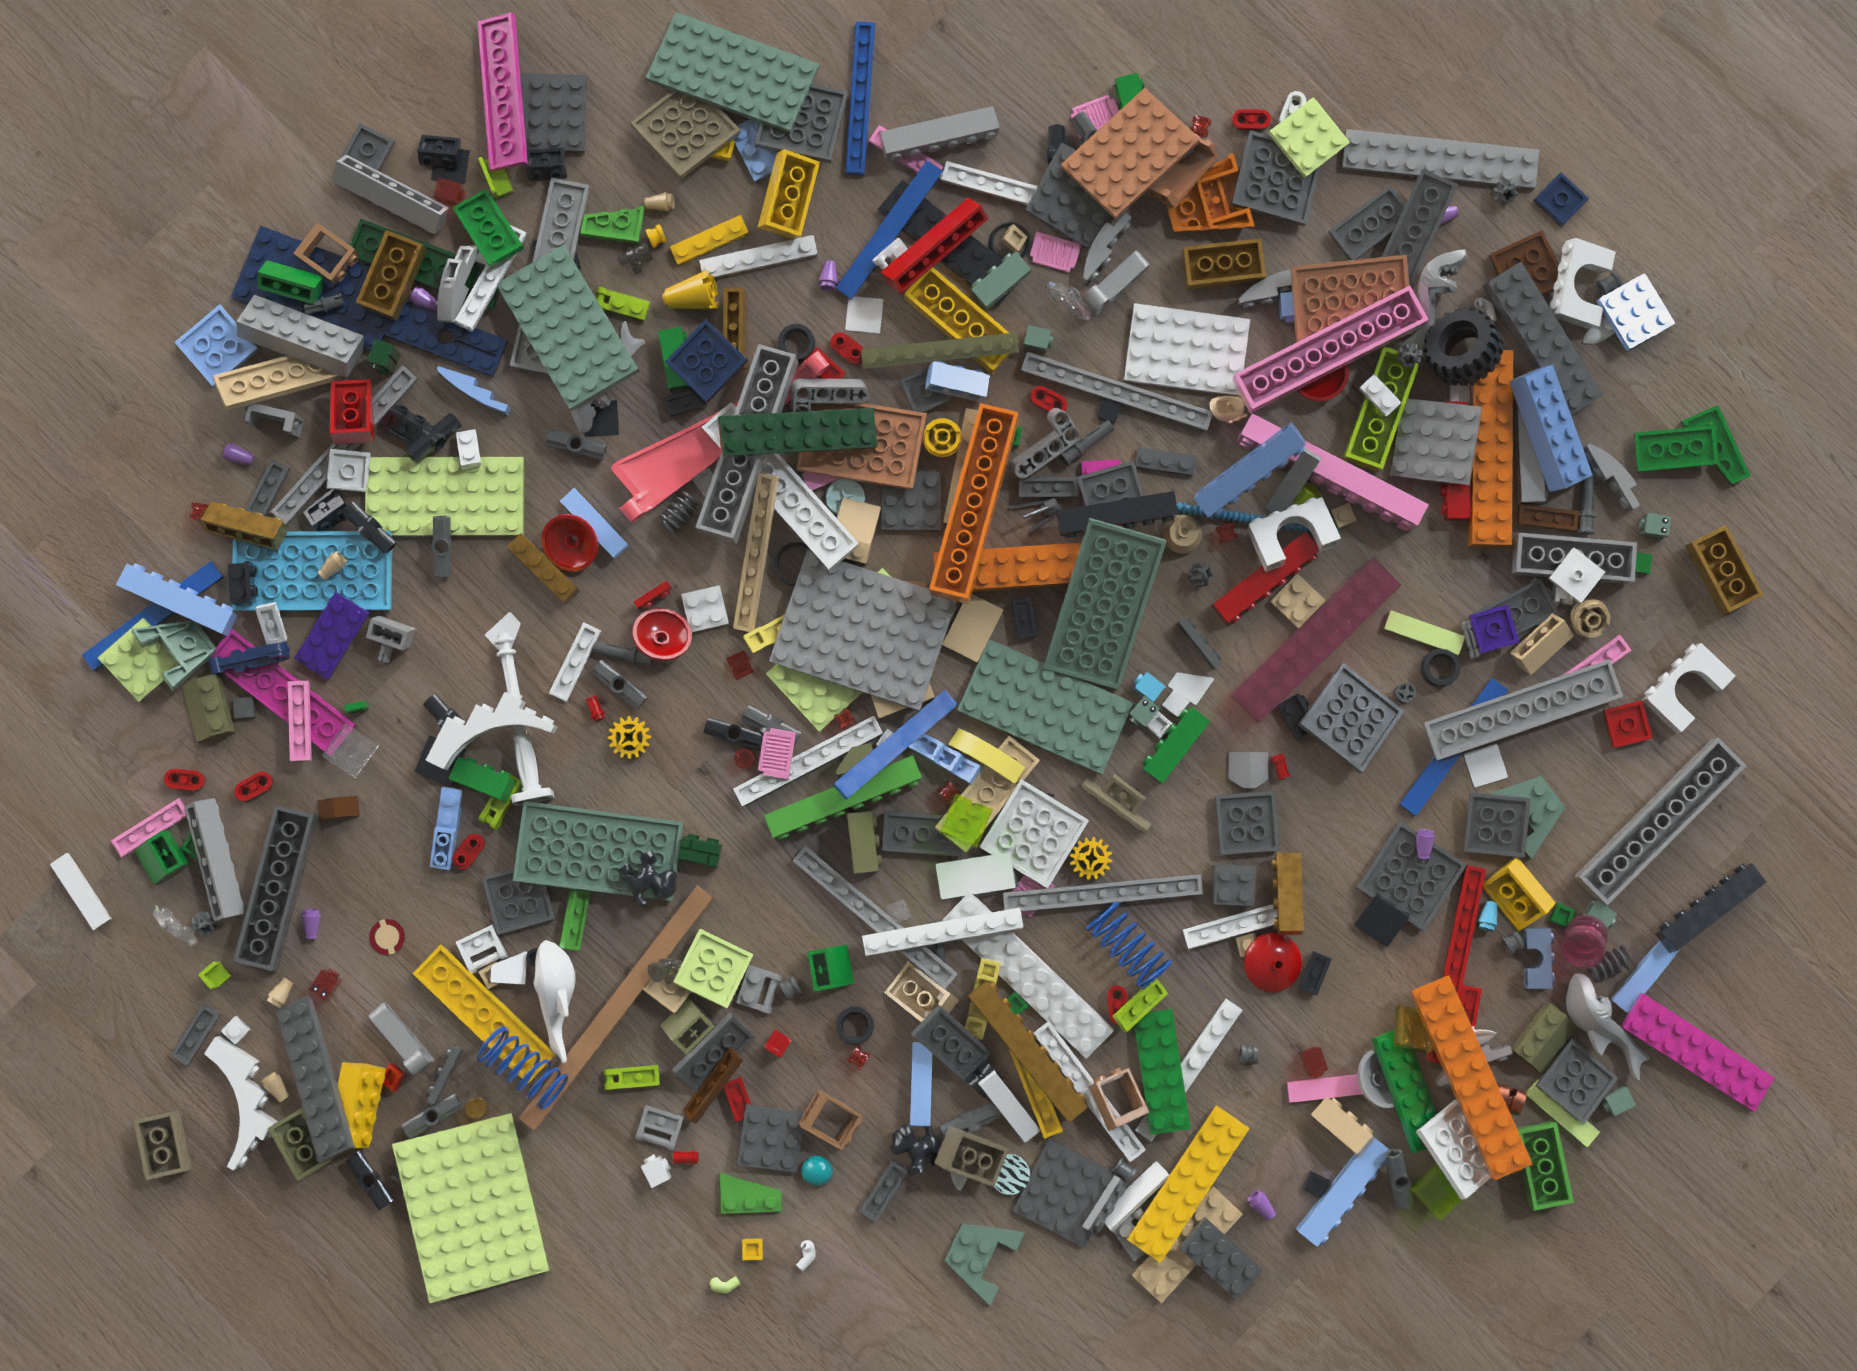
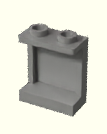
M254 403L245 407L243 413L244 421L254 428L259 427L261 418L284 422L283 431L292 437L300 438L305 419L294 412Z

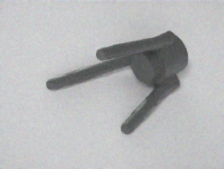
M1046 498L1041 501L1010 506L1009 510L1041 505L1040 509L1022 516L1023 519L1042 513L1044 517L1047 516L1029 530V533H1033L1048 521L1056 518L1055 514L1059 507L1054 498L1050 500Z

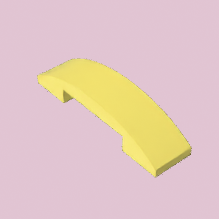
M785 614L743 636L752 653L758 652L776 642Z
M958 728L948 744L960 753L970 756L997 772L999 776L1013 784H1016L1025 770L1022 764L1004 752Z
M981 958L974 989L984 981L993 982L996 985L1001 962ZM971 1001L965 1028L977 1039L983 1040L987 1020Z

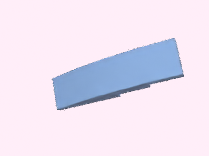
M438 366L437 371L469 398L489 409L509 415L511 408L507 404L493 400L495 395L492 391L477 387L478 381L476 378Z
M575 488L560 500L573 515L583 518L592 526L597 535L598 542L614 559L629 546Z
M925 733L908 747L915 753L971 785L982 769L980 765L966 759L962 754L948 748L944 743Z
M1659 940L1637 964V968L1624 981L1625 984L1611 998L1612 1001L1628 1013L1640 993H1646L1679 950L1669 953Z
M913 1042L910 1125L912 1127H930L932 1053L920 1042Z

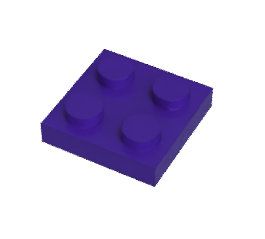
M1508 605L1469 615L1480 654L1519 643Z

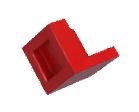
M775 1029L764 1048L781 1058L792 1039Z

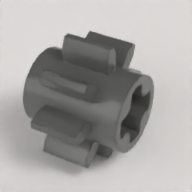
M1509 179L1506 182L1498 181L1497 187L1493 188L1494 192L1497 193L1494 198L1497 201L1501 200L1503 205L1506 202L1513 203L1515 196L1519 195L1515 191L1518 186L1515 183L1511 184Z
M1407 342L1404 347H1399L1397 360H1402V366L1413 368L1416 363L1420 364L1422 350H1418V344L1414 345Z
M1201 562L1192 564L1193 569H1190L1188 572L1190 582L1195 583V587L1208 586V581L1213 578L1211 567Z
M209 911L199 912L194 918H191L193 923L191 925L193 933L197 932L199 936H208L213 930H216L215 923L217 921L214 922L213 916H210Z

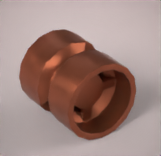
M1497 1082L1510 1114L1520 1115L1525 1103L1526 1092L1515 1087L1510 1089L1508 1085Z

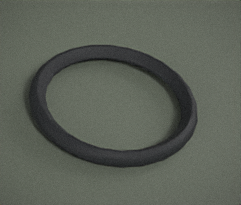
M1005 222L998 225L990 236L991 251L1001 259L1004 258L995 250L994 236L1001 228L1014 224L1027 236L1026 248L1020 255L1023 258L1028 253L1031 242L1029 233L1022 225L1015 222Z

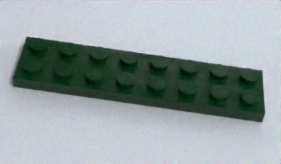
M360 218L350 246L358 252L359 255L357 257L359 261L372 265L385 231L388 230L424 245L427 251L414 281L439 290L447 260L455 259L457 254ZM474 262L465 286L469 289L465 300L468 298L486 265ZM498 288L486 308L494 309L500 294Z
M874 408L718 417L722 457L872 449L878 447Z

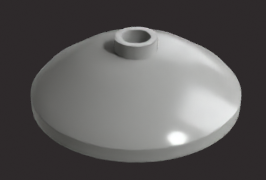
M1372 1049L1362 1057L1359 1063L1358 1083L1364 1097L1372 1105L1379 1108L1394 1107L1395 1105L1376 1051Z

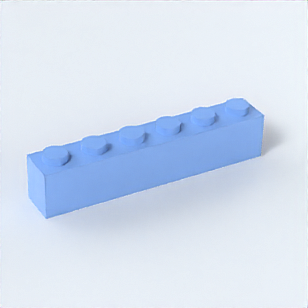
M136 563L134 566L126 564L116 584L117 586L223 635H229L238 616L232 612L234 608L222 604L220 607L215 604L216 600L206 595L204 598L197 596L199 592L187 587L186 590L180 588L181 584L171 579L169 582L162 580L163 576L152 571L151 574L144 572L145 567Z
M1375 1138L1360 1157L1354 1153L1323 1193L1322 1197L1318 1199L1300 1222L1296 1230L1317 1247L1319 1244L1323 1245L1329 1237V1231L1332 1228L1335 1229L1340 1224V1217L1343 1213H1348L1354 1205L1352 1203L1354 1199L1360 1197L1365 1192V1185L1369 1180L1372 1182L1378 1175L1377 1170L1379 1167L1386 1164L1384 1154L1389 1149Z

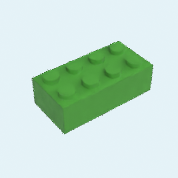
M1547 1121L1517 1127L1533 1164L1521 1169L1529 1208L1535 1211L1574 1203L1557 1123Z

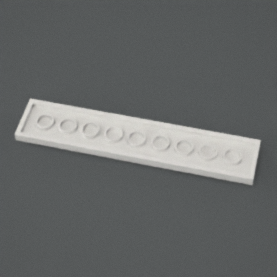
M732 402L702 426V429L720 449L718 417L735 414L737 407ZM767 454L761 473L779 476L774 506L775 511L830 571L855 550L859 543L779 454Z
M969 892L943 920L948 921L992 912ZM1011 930L962 939L980 958L1001 962L998 975L1047 1022L1049 1021L1086 1059L1114 1031V1028Z

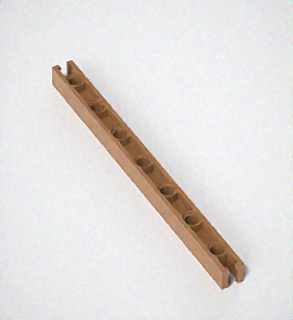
M696 885L568 1053L566 1062H561L558 1066L561 1075L568 1074V1080L563 1090L547 1108L542 1110L539 1107L537 1108L540 1098L554 1083L558 1072L555 1071L519 1117L523 1123L534 1131L539 1128L641 994L649 980L714 898ZM562 1079L556 1085L552 1094L544 1104H546L550 1100V1098L555 1094V1092L558 1090L564 1079Z

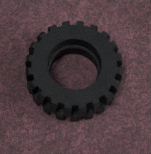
M1459 308L1455 309L1452 313H1445L1443 318H1438L1435 321L1434 326L1431 325L1428 330L1429 335H1426L1424 339L1423 352L1431 369L1441 381L1457 386L1458 383L1460 386H1466L1467 383L1474 384L1478 382L1477 380L1488 377L1487 374L1489 372L1492 373L1496 368L1495 365L1499 364L1502 358L1500 355L1503 354L1504 350L1503 339L1490 316L1478 309L1473 311L1472 308H1464V310ZM1467 338H1478L1474 347L1467 353L1460 356H1449L1450 351L1458 342Z

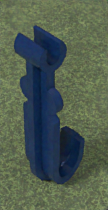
M287 641L249 648L244 653L239 649H235L230 657L222 658L219 656L209 658L211 674L225 673L224 670L234 668L236 672L242 673L246 670V666L252 669L284 662L290 659V647L287 646Z

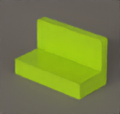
M478 158L495 199L514 192L505 169L493 172L489 168V159Z

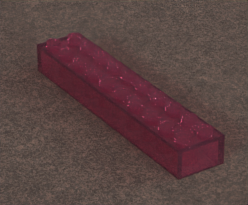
M1373 557L1230 696L1256 723L1261 722L1376 611L1401 584Z

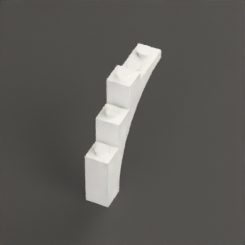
M513 691L511 694L504 692L494 713V708L483 703L482 707L479 705L475 706L466 725H464L466 721L456 716L454 719L447 717L426 761L448 770L456 756L468 744L493 730L510 726H527L554 734L558 727L553 725L554 720L543 716L541 719L535 716L536 711L528 707L523 710L526 702L521 700L522 695Z
M217 1036L204 1054L215 1062L227 1076L238 1101L240 1114L239 1137L235 1151L227 1167L234 1171L239 1169V1167L243 1168L249 1158L246 1156L250 1150L254 1151L260 1142L258 1138L261 1140L268 1139V1137L272 1138L268 1128L278 1121L258 1109L266 1104L268 1101L266 1096L269 1093L265 1088L250 1079L259 1071L257 1066L260 1061L225 1038Z

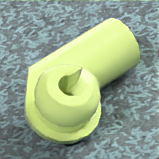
M736 1276L727 1282H722L718 1278H713L710 1281L711 1290L722 1294H727L741 1285Z

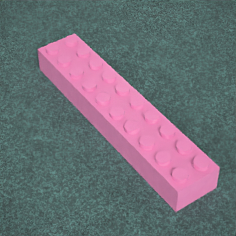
M1408 286L1234 374L1232 380L1251 414L1425 326L1428 318L1411 286Z
M1252 413L1243 427L1237 442L1246 450H1254L1282 428ZM1305 442L1304 447L1321 457L1320 462L1309 477V482L1316 486L1322 485L1326 487L1327 491L1331 494L1344 496L1345 501L1361 505L1362 509L1368 513H1377L1380 515V519L1396 523L1397 527L1403 531H1411L1419 525L1429 504L1313 444ZM1294 455L1290 456L1287 460L1288 463L1282 468L1286 466L1291 469L1299 455L1296 457Z

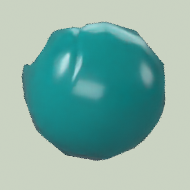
M818 1155L806 1159L801 1168L803 1179L812 1186L826 1185L832 1179L834 1173L832 1163Z

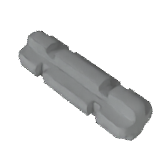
M1470 620L1463 621L1461 627L1462 631L1464 630L1465 632L1463 634L1467 649H1470L1468 651L1471 659L1478 658L1481 654L1477 647Z

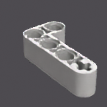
M1136 250L1099 285H1094L1083 296L1082 302L1096 316L1144 273L1151 264Z
M796 379L791 385L789 407L791 412H806L811 410V403H864L869 399L870 394L866 384L861 379ZM805 389L802 393H798L799 390ZM824 389L823 392L817 393L818 390ZM844 389L842 392L836 393L838 390ZM803 407L802 410L796 411L797 408Z
M1053 408L1048 412L1047 419L1054 431L1010 462V471L1020 478L1030 476L1079 440L1080 433L1065 411ZM1058 414H1061V415H1062L1061 420L1056 423V422H1055L1056 416H1057ZM1068 430H1071V436L1069 438H1066V432ZM1053 441H1055V442H1056L1055 447L1050 450V449H1049L1050 443L1053 442ZM1037 452H1039V453H1040L1039 459L1036 460V461H1034V460H1033L1034 455H1035Z
M383 1002L368 1015L374 1025L403 1057L405 1067L413 1075L420 1074L434 1062L432 1055L386 1002Z

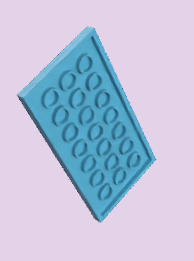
M359 531L287 532L277 551L233 539L232 564L244 563L245 561L252 562L257 569V577H254V581L258 587L256 602L232 604L233 611H256L255 608L257 606L276 602L279 611H323L336 591L366 610H392V550L385 555ZM386 531L392 537V531ZM337 551L347 560L345 568L324 580L318 574V571L322 568L329 555Z

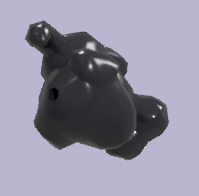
M652 850L640 856L643 869L635 877L633 876L634 869L630 864H626L618 870L619 875L628 883V888L640 907L649 905V902L644 900L642 896L648 888H651L654 895L659 899H668L676 891V872L666 870L658 873L653 868L657 858Z
M909 1124L901 1125L900 1128L892 1133V1145L890 1147L892 1153L899 1155L907 1152L912 1160L911 1165L907 1167L909 1176L926 1170L924 1158L929 1154L932 1155L930 1158L931 1165H936L934 1163L940 1147L937 1137L933 1134L931 1124L930 1127H924L926 1134L921 1139H916L915 1131Z

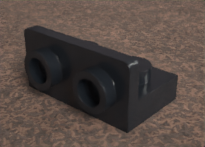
M422 134L417 149L419 164L457 169V157L461 146V139Z
M565 147L527 150L528 164H526V172L529 181L550 180L551 177L557 179L567 178Z
M396 405L389 409L381 429L411 446L420 438L423 429L431 423L426 421L423 416L411 413L407 407Z
M331 489L302 511L316 531H329L346 518L342 512L347 504L336 489Z
M250 561L228 564L231 604L256 602L258 587L255 585L254 577H257V569Z
M1300 693L1276 705L1295 740L1307 734L1298 725L1309 710L1307 707L1309 703L1304 695L1301 696Z

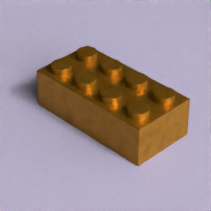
M386 230L356 303L363 309L397 322L427 249L424 245Z
M1261 238L1183 247L1181 252L1186 291L1258 283L1266 278Z
M1727 525L1685 545L1721 615L1727 614L1764 595Z

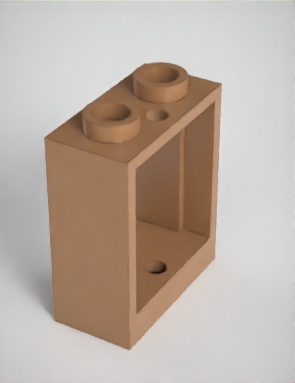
M318 222L293 253L298 259L334 285L345 278L347 269L357 262V256L359 255L354 248ZM325 235L347 251L331 273H328L308 258Z
M1117 1068L1110 1072V1077L1105 1078L1102 1075L1093 1080L1094 1084L1088 1086L1108 1131L1149 1113L1129 1068L1123 1071L1121 1068ZM1119 1078L1133 1111L1115 1119L1101 1086Z
M818 1089L798 1124L801 1128L843 1150L844 1147L850 1144L853 1131L860 1127L863 1115ZM826 1101L851 1114L837 1140L812 1126Z

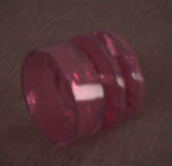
M1579 915L1572 918L1567 924L1562 944V953L1565 959L1572 965L1580 968H1592L1598 965L1603 960L1608 939V930L1605 924L1597 917L1590 915Z

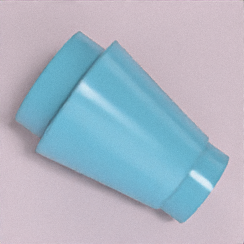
M1485 902L1477 922L1479 929L1493 932L1495 927H1497L1496 902Z

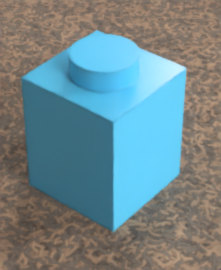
M1148 672L1144 676L1140 673L1133 682L1136 684L1134 690L1143 697L1146 696L1152 702L1156 700L1166 687Z

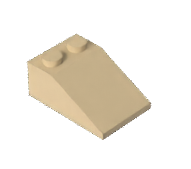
M843 497L837 519L859 543V546L844 559L867 564L881 507Z
M909 961L884 992L920 1022L938 1004L950 1013L959 1001Z

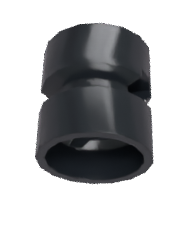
M985 1060L978 1067V1073L973 1072L966 1081L981 1097L985 1098L987 1094L979 1085V1082L993 1071L997 1073L1001 1080L1004 1078Z

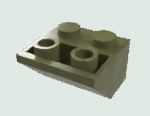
M872 744L851 747L836 770L837 776L842 777L871 753L873 751Z
M688 997L676 1013H672L660 1026L675 1045L687 1055L716 1025Z

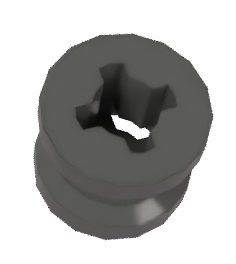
M1410 683L1400 684L1394 690V698L1399 703L1410 702L1416 696L1415 687Z
M1517 931L1512 932L1509 937L1504 936L1501 938L1503 946L1510 956L1514 955L1517 950L1525 949V944Z
M791 976L786 982L782 981L779 983L788 1000H791L796 994L800 995L803 993L794 976Z
M1245 1044L1240 1045V1064L1251 1062L1253 1065H1257V1045H1252L1251 1047Z

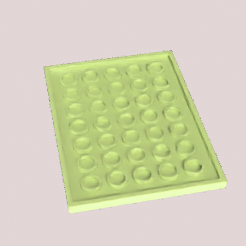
M512 1113L392 1144L430 1303L549 1271Z

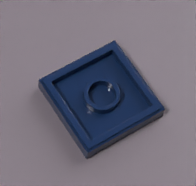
M1560 172L1533 201L1562 227L1589 197Z

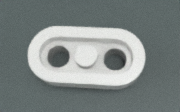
M1295 91L1288 95L1279 117V123L1306 103V97L1303 93ZM1292 101H1297L1299 105H1293Z

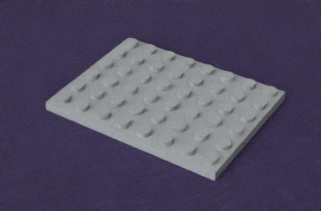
M807 550L769 662L920 711L956 601L932 596L927 588L843 561L839 562L829 571L812 551Z

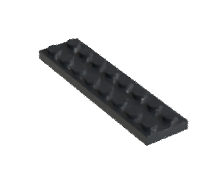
M901 180L880 205L878 212L887 217L909 184ZM925 198L902 231L917 242L947 215ZM970 235L946 255L941 262L972 286L979 278L983 280L987 276L986 273L993 266L998 267L1002 264V259ZM1012 290L1009 291L994 305L999 307L1007 298V296L1012 292Z

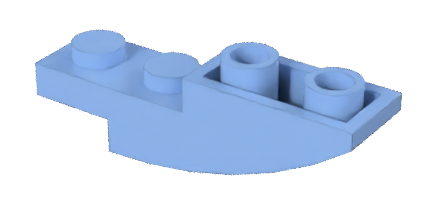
M441 788L430 867L446 870L451 868L462 810L461 799L463 790Z

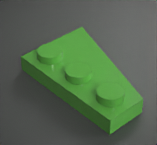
M639 206L637 209L627 210V208L620 209V211L612 213L601 212L584 215L580 234L582 237L639 244L645 206Z
M720 1172L721 1214L782 1211L781 1190Z

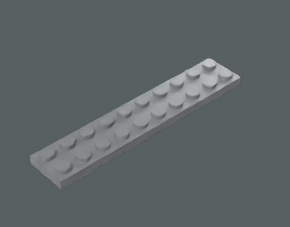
M1350 129L1345 131V137L1350 143L1343 149L1342 169L1418 177L1421 170L1424 169L1449 181L1497 186L1498 181L1506 182L1509 179L1511 184L1515 183L1518 186L1517 188L1532 190L1536 188L1539 150Z
M551 177L533 262L562 245L565 246L574 261L590 185ZM519 324L510 367L549 375Z
M1609 659L1424 722L1423 726L1435 760H1439L1621 698L1623 694Z

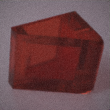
M744 650L726 658L736 680L754 672Z

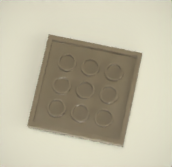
M675 91L669 92L630 122L631 127L680 179L684 178L741 134L740 129L719 107Z

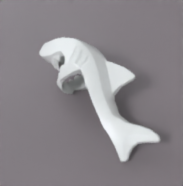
M545 940L540 944L536 954L534 987L538 993L548 1031L550 1049L554 1054H558L562 1063H565L567 1058L562 1039V1024L564 1017L568 1016V1006L574 992L576 976L574 967L564 950L555 943Z

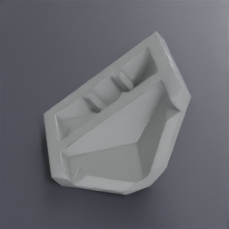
M1229 752L1228 779L1242 788H1257L1268 780V753Z

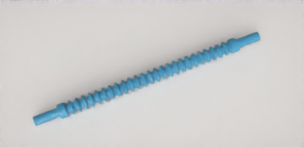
M1181 502L1177 504L1178 514L1183 512V515L1185 513L1191 515L1192 513L1194 516L1198 514L1199 517L1204 515L1207 518V515L1197 504L1195 506H1192V503L1187 505L1186 502L1184 504H1181ZM1224 509L1215 516L1216 520L1219 518L1222 521L1224 519H1227V521L1232 520V522L1237 520L1238 523L1243 521L1244 524L1246 522L1250 524L1256 518H1266L1264 515L1260 517L1259 514H1256V516L1253 513L1248 515L1247 512L1242 514V511L1239 513L1236 510L1231 512L1230 509L1228 511ZM1290 523L1281 527L1282 530H1285V528L1288 531L1293 529L1294 532L1299 530V533L1302 531L1310 532L1307 527L1297 523Z

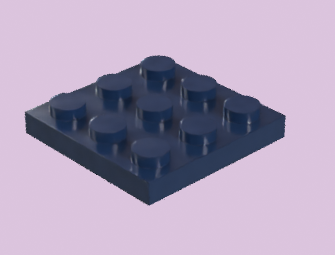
M705 319L665 363L708 403L748 362V359Z

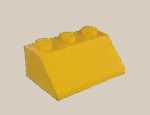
M1518 857L1502 866L1483 883V889L1497 903V906L1518 931L1546 915L1555 904V901Z

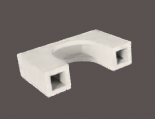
M1578 238L1567 240L1562 247L1563 254L1558 266V277L1554 284V295L1550 303V309L1557 319L1586 329L1599 327L1603 307L1582 300L1575 291L1574 278L1580 267L1598 273L1611 271L1616 252Z
M1322 497L1318 499L1310 498L1304 504L1299 506L1294 504L1285 511H1275L1266 518H1256L1250 522L1247 532L1265 572L1284 566L1286 558L1279 545L1276 533L1286 524L1297 523L1307 527L1312 533L1320 552L1339 545L1341 537Z
M1702 643L1690 645L1685 650L1686 655L1682 659L1678 658L1671 665V671L1663 673L1658 678L1659 683L1655 687L1651 686L1644 693L1645 698L1643 702L1675 733L1683 732L1695 719L1679 703L1675 695V684L1682 674L1691 672L1699 675L1716 692L1723 690L1735 677Z

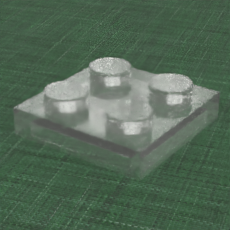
M345 723L322 756L356 778L379 748V745Z

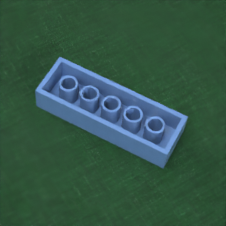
M1553 364L1535 369L1509 381L1549 492L1565 489L1592 476L1593 474Z
M1290 422L1197 491L1194 500L1207 517L1211 515L1217 516L1224 510V505L1227 503L1231 505L1240 498V493L1243 491L1248 493L1256 486L1255 484L1259 479L1264 481L1272 475L1271 472L1274 468L1280 469L1286 465L1290 456L1294 455L1296 457L1302 453L1306 440L1293 423Z

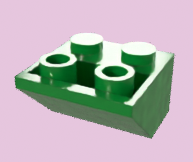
M163 830L152 836L135 850L154 885L190 865L169 830Z
M847 944L807 952L814 991L854 984Z

